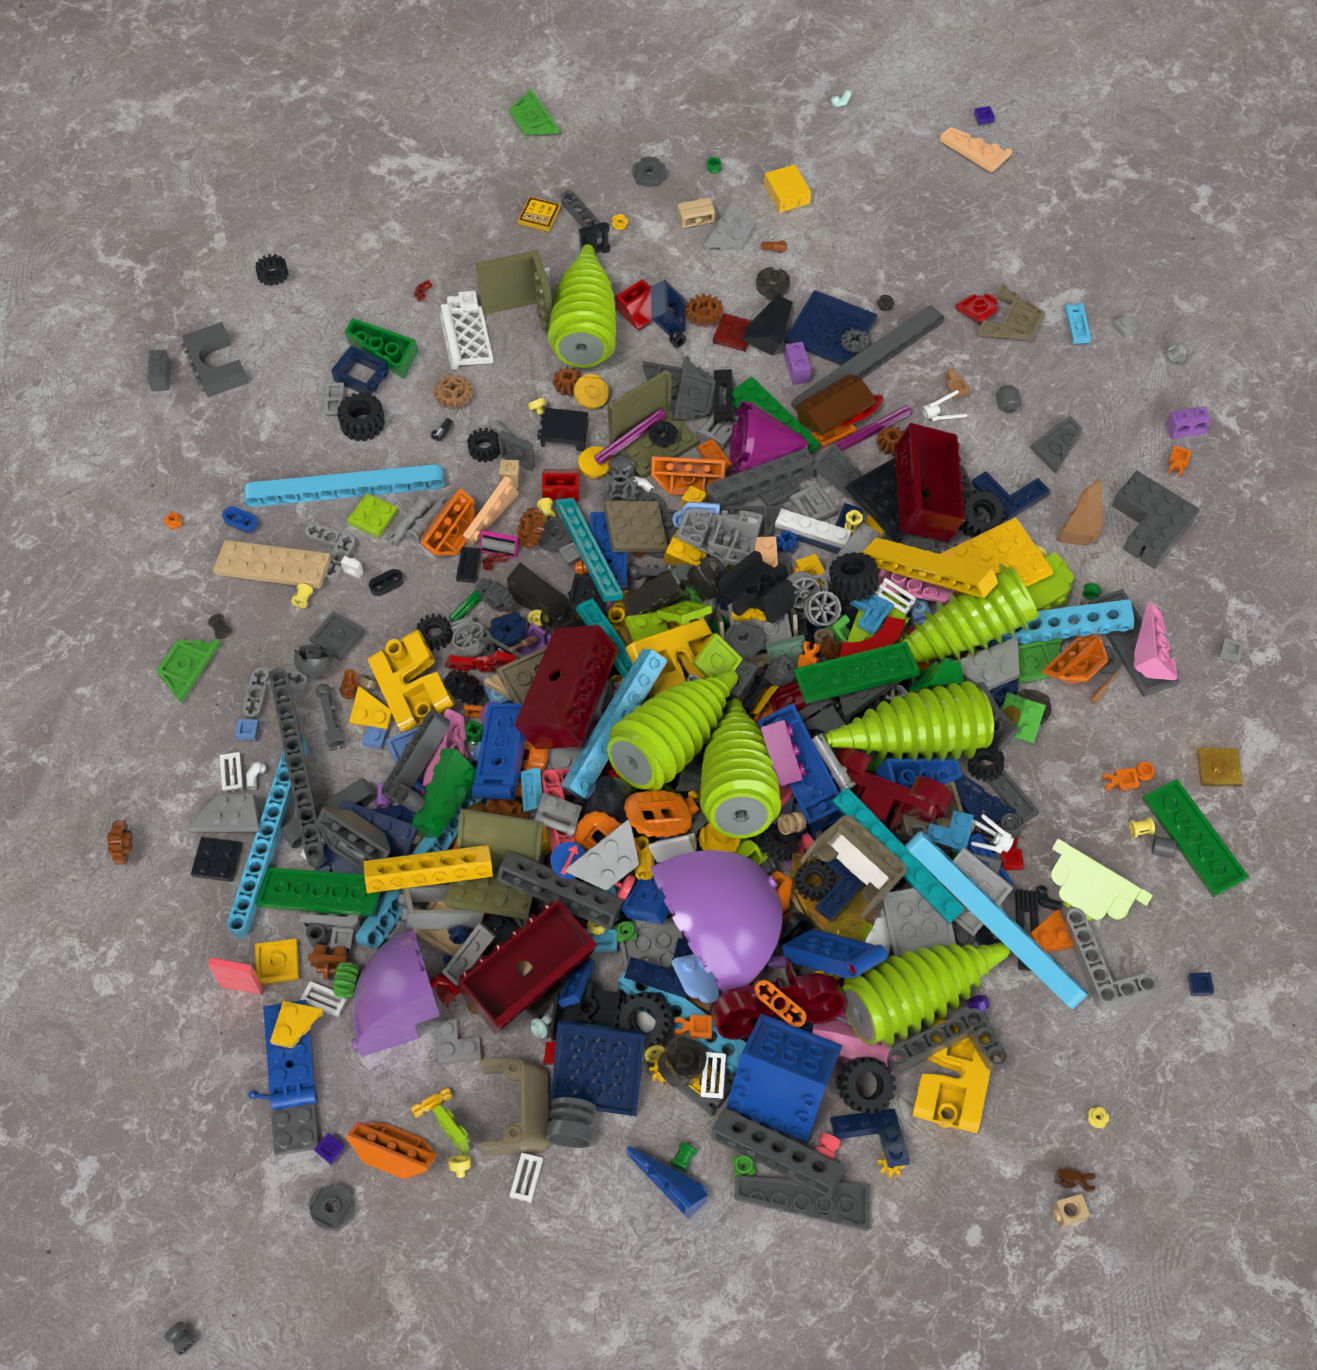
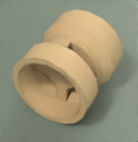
M799 811L792 812L791 814H782L777 820L778 829L784 835L802 832L806 828V818Z

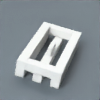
M884 578V582L879 585V589L874 594L893 603L894 608L907 615L916 603L917 598L887 578ZM889 585L911 600L910 603L886 586ZM882 591H885L886 593H888L889 595H891L907 607L904 609L903 607H901L900 605H898L897 603L883 595Z
M240 752L220 755L223 793H228V791L236 792V790L244 791ZM233 758H236L238 784L236 785ZM226 759H229L231 784L227 786Z
M311 981L300 999H306L309 1006L321 1008L324 1012L340 1018L341 1011L345 1008V1003L349 1000V998L337 997L334 995L333 990ZM314 989L341 1001L340 1003L313 993L311 990ZM309 996V997H311V998H314V999H316V1000H319V1001H321V1002H324V1003H326V1004H329V1005H331V1006H334V1007H336L337 1009H333V1008H331V1007H328V1006H326V1005H323V1004H321V1003H318V1002H316V1001H313V1000H311V999H309V998H307V997Z
M704 1052L701 1097L723 1098L726 1054ZM709 1057H713L710 1093H706ZM717 1058H721L719 1094L715 1093Z
M521 1153L510 1198L532 1203L543 1163L542 1157ZM526 1159L529 1160V1163L525 1173L521 1192L519 1194L516 1192ZM535 1161L537 1162L530 1186L529 1194L527 1196L525 1195V1192L527 1189L533 1163Z

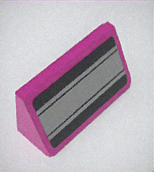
M482 530L480 539L481 552L516 558L519 550L518 537Z

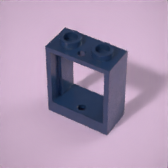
M663 280L651 286V319L670 336L677 330L681 332L686 331L685 298L666 280Z
M353 346L347 349L331 369L335 382L344 383L346 387L354 391L363 392V394L370 393L371 395L378 389L379 384L383 379L387 378L389 373L386 361ZM356 362L375 370V373L367 383L347 375Z

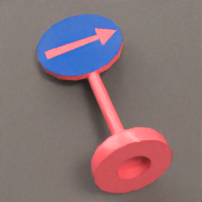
M563 842L556 846L550 858L551 867L555 874L565 879L577 878L567 873L565 868L585 853L584 848L574 842ZM628 874L622 883L618 881L614 884L619 887L616 897L625 901L634 883V875Z

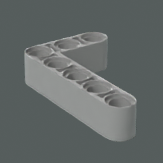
M1071 908L1064 918V923L1074 944L1072 947L1095 1004L1101 1009H1110L1150 997L1157 987V979L1152 974L1144 973L1113 982L1085 913L1080 908ZM1070 918L1077 919L1079 923L1072 922ZM1078 936L1084 937L1086 942L1080 941ZM1086 955L1092 956L1094 961L1088 960ZM1093 975L1101 976L1102 980H1097ZM1141 983H1146L1150 989L1144 988ZM1121 988L1127 989L1130 994L1123 993ZM1101 994H1107L1110 1000L1104 999Z

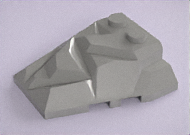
M686 510L677 538L727 564L736 565L751 552H754L763 515L748 511H739V514H728V510H722L721 514H712L710 510Z

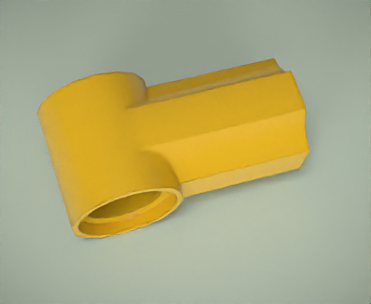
M640 836L636 838L640 851L638 857L639 865L635 867V876L646 881L652 879L651 867L654 866L655 858L648 848V844L652 843L647 837Z

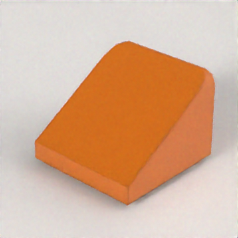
M465 704L463 706L465 717L481 718L480 712L485 705Z

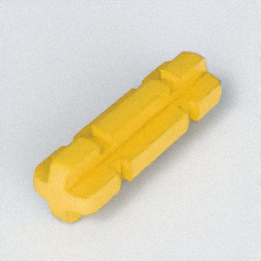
M445 1087L440 1090V1093H434L423 1099L420 1104L416 1103L411 1106L414 1117L418 1118L423 1115L424 1111L428 1112L439 1104L441 1105L442 1101L446 1102L452 1099L449 1088Z

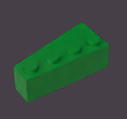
M355 318L351 319L345 330L349 344L386 361L388 369L402 379L406 376L419 351L415 339Z
M441 749L439 754L441 758L439 763L435 764L433 769L434 775L425 789V804L415 814L411 824L425 838H439L473 787L476 769L457 749Z

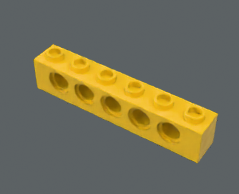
M489 845L364 861L367 893L493 877Z

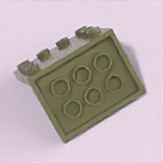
M539 251L518 253L476 263L483 315L537 303V314L539 318H542V330H546L548 336L552 296Z
M668 370L656 374L652 379L641 383L637 388L626 392L625 395L608 404L609 445L659 409H663L666 412V418L662 421L672 423L677 429V438L674 444L670 443L668 447L666 445L659 447L658 444H653L652 440L649 439L648 430L617 453L618 455L629 456L635 464L634 472L638 477L646 478L651 475L652 456L678 458L699 445V439L681 420L671 421L673 414L671 410V373ZM665 430L660 435L661 438H663L664 435H666Z
M461 809L457 849L489 845L493 877L450 882L445 906L528 920L533 896L497 881V876L501 863L510 851L537 863L540 862L544 822Z

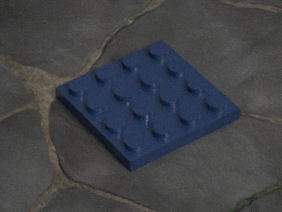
M814 290L786 335L784 343L803 342L805 351L843 365L852 359L857 352H850L842 346V335H844L846 330L850 331L852 328L854 330L860 328L861 332L866 331V335H868L877 319V314Z
M342 801L339 809L353 811L385 833L391 850L388 858L407 856L417 834L416 827L410 823L354 803ZM326 843L324 845L325 863L314 870L364 874V870H360L329 849ZM381 891L379 900L382 898L386 891Z
M559 1020L550 1104L551 1100L555 1098H579L594 1103L596 1111L636 1116L646 1032Z

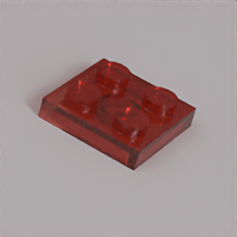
M723 313L713 337V344L746 352L749 344L742 341V337L746 327L752 320Z

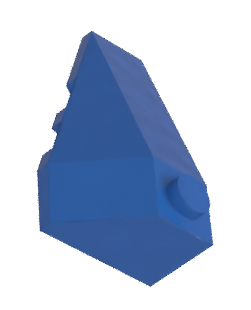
M885 759L876 770L878 777L910 789L917 776L933 779L943 785L962 777L958 760L945 759L944 761L941 759H931L929 762L927 759H916V761L913 759Z
M631 1146L627 1148L628 1157L687 1219L707 1202L708 1195L706 1193L708 1191L700 1182L696 1184L693 1179Z

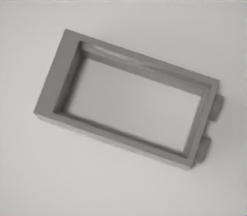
M450 884L404 888L402 893L398 894V905L402 906L401 920L405 921L406 929H450L458 925L476 928L479 923H482L484 913L471 910H413L412 902H445Z

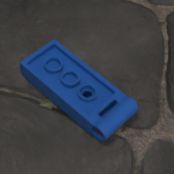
M591 512L590 531L620 589L627 590L628 552H612L605 512Z
M488 703L476 775L472 787V795L475 799H515L526 738L514 727V724L523 704Z
M681 835L670 836V837H668V838H666V837L663 836V837H660V840H665V839H669V838H673V837H678V836H681ZM696 836V838H697V849H696V852L702 850V847L700 846L699 840H698L699 836ZM654 859V866H655V865H657L658 863H657V861ZM654 876L646 881L637 879L621 907L627 918L661 925L670 911L664 902L666 897L662 889L657 887Z
M810 929L782 945L785 961L786 958H789L790 962L796 965H803L810 969L838 975L841 978H855L885 961L888 957L886 949L880 944L873 945L816 929Z
M306 999L291 1002L309 1006ZM282 1003L263 1006L272 1110L317 1103L311 1029L301 1036L300 1041L293 1048L273 1045L270 1042Z

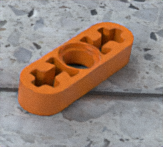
M764 979L757 980L754 983L753 987L757 998L786 1023L795 1027H801L806 1022L804 1010L772 983ZM767 985L766 990L773 995L769 997L764 993L759 994L761 991L759 986ZM782 997L785 1005L782 1009L778 1010L774 1007V1001L776 998ZM789 1009L796 1014L799 1012L798 1017L800 1020L792 1022L793 1017L786 1011Z

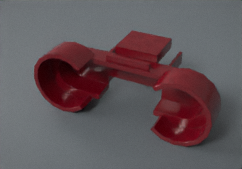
M841 748L836 754V758L841 766L847 768L846 772L852 782L856 783V786L850 790L881 822L885 823L892 806L899 808L890 825V829H893L895 832L904 814L925 822H933L935 818L945 817L954 798L952 792L946 786L927 777L917 776L910 789L873 775V771H866L871 758L857 750Z
M786 958L787 967L785 974L790 986L783 987L780 977L776 978V981L770 982L804 1010L806 1021L809 1023L820 1024L831 1021L838 1017L845 1009L846 998L836 978L821 973L796 977L789 958ZM752 982L748 986L730 989L722 993L714 1003L711 1011L718 1034L729 1040L750 1036L754 1029L752 1019L759 1018L760 1014L769 1017L778 1016L757 998ZM760 985L759 989L761 991L759 994L764 993L769 997L773 995L766 990L767 985ZM778 997L774 1001V1007L778 1010L782 1009L785 1001L782 997ZM789 1009L786 1011L789 1014L792 1013V1011Z

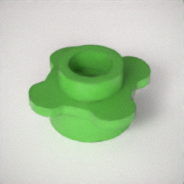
M625 921L615 925V930L618 934L616 940L619 943H623L626 940L635 941L637 939V934L634 932L635 923Z
M745 1155L733 1157L732 1164L735 1166V1177L754 1176L756 1170L753 1168V1159Z

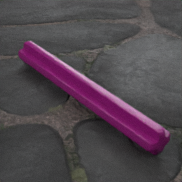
M906 405L837 441L835 445L843 451L883 430L884 426L889 427L911 415L912 410Z
M663 409L654 412L594 456L595 462L599 465L603 464L647 432L653 424L666 418V412Z

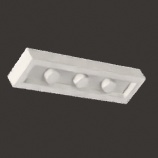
M782 508L775 522V527L786 531L790 530L792 533L839 548H843L852 534L851 530Z

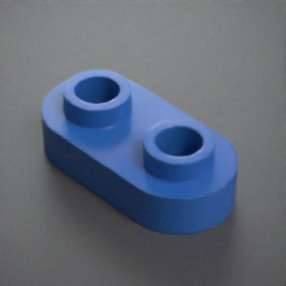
M228 507L222 513L225 524L245 533L253 532L258 527L255 515L237 507Z

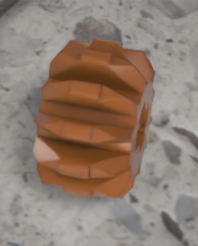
M567 366L565 369L560 368L559 372H555L553 385L555 390L561 392L562 396L568 394L570 397L571 393L574 394V384L582 377L580 370L576 371L574 367L569 369Z
M892 425L890 428L884 426L883 430L879 431L876 441L879 451H884L885 455L891 453L893 457L895 445L905 430L900 431L899 426L897 428H893Z

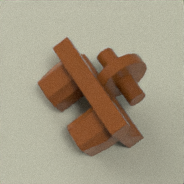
M316 944L313 953H309L308 961L311 962V967H317L316 973H323V979L329 980L330 975L336 973L337 967L341 962H349L346 947L336 946L334 955H327V946Z

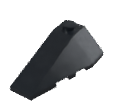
M777 295L748 324L742 341L773 356L785 334L793 302Z

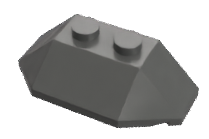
M325 806L321 809L316 826L320 829L329 849L362 871L364 870V861L388 858L391 850L383 831L353 811Z

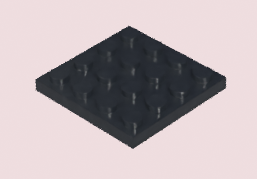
M896 457L846 486L845 489L894 542L909 534L900 531ZM921 488L922 496L929 497L928 492Z

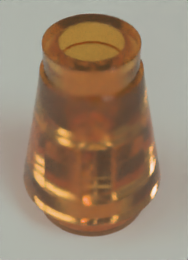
M349 669L344 672L339 691L343 698L353 699L356 697L358 683L356 672Z

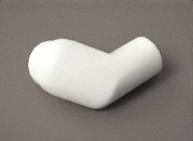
M259 761L253 763L246 773L248 790L257 789V775L259 773L263 774L266 771L264 763Z

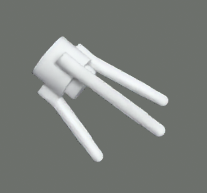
M956 390L933 403L922 406L925 419H931L934 422L937 420L967 417V414L938 416L940 413L939 404L958 394L959 391Z
M981 815V818L998 832L973 819L972 823L994 836L992 843L995 846L971 842L972 846L993 850L999 854L1002 851H1009L1014 841L1011 834L1004 831L985 815Z

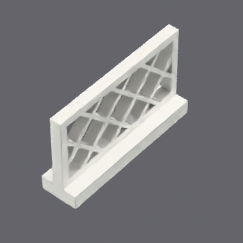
M441 304L440 321L451 370L458 369V365L493 363V355L482 307L448 308V304ZM478 313L479 316L475 319L470 314ZM452 314H459L462 317L458 320ZM467 319L472 323L469 326H467L463 323V321ZM475 325H477V326L481 327L482 329H481L479 332H477L476 330H474V329H472V328H473ZM460 326L465 330L460 333L455 329ZM470 332L475 336L470 339L465 335ZM478 338L485 341L482 346L475 342ZM461 339L468 343L465 347L458 343ZM471 345L478 349L475 353L468 349ZM482 351L488 357L482 358L478 354ZM465 352L471 357L469 359H462L461 355Z

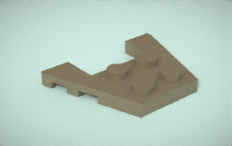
M1002 283L997 292L996 299L1012 305L1001 325L983 320L977 335L1032 341L1044 318L1045 311L1029 300L1025 301L1019 297V293L1010 291L1008 286Z

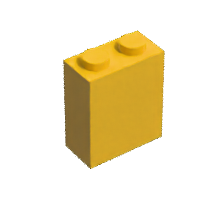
M795 164L764 173V186L779 213L810 204L811 190Z

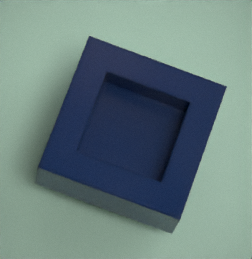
M1210 972L1188 974L1191 996L1213 995L1214 989Z

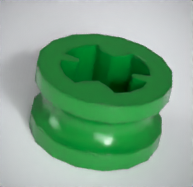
M717 157L709 158L707 160V171L711 174L719 173L721 171V160Z
M1086 583L1082 596L1087 600L1098 598L1101 588L1097 584Z

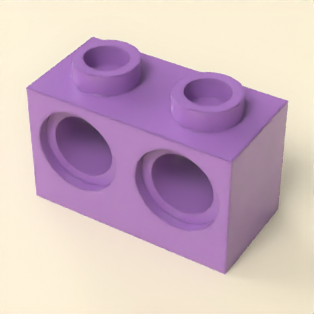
M803 342L786 344L784 359L792 385L809 383L811 367Z
M1205 406L1170 412L1166 427L1171 439L1206 434L1211 419Z

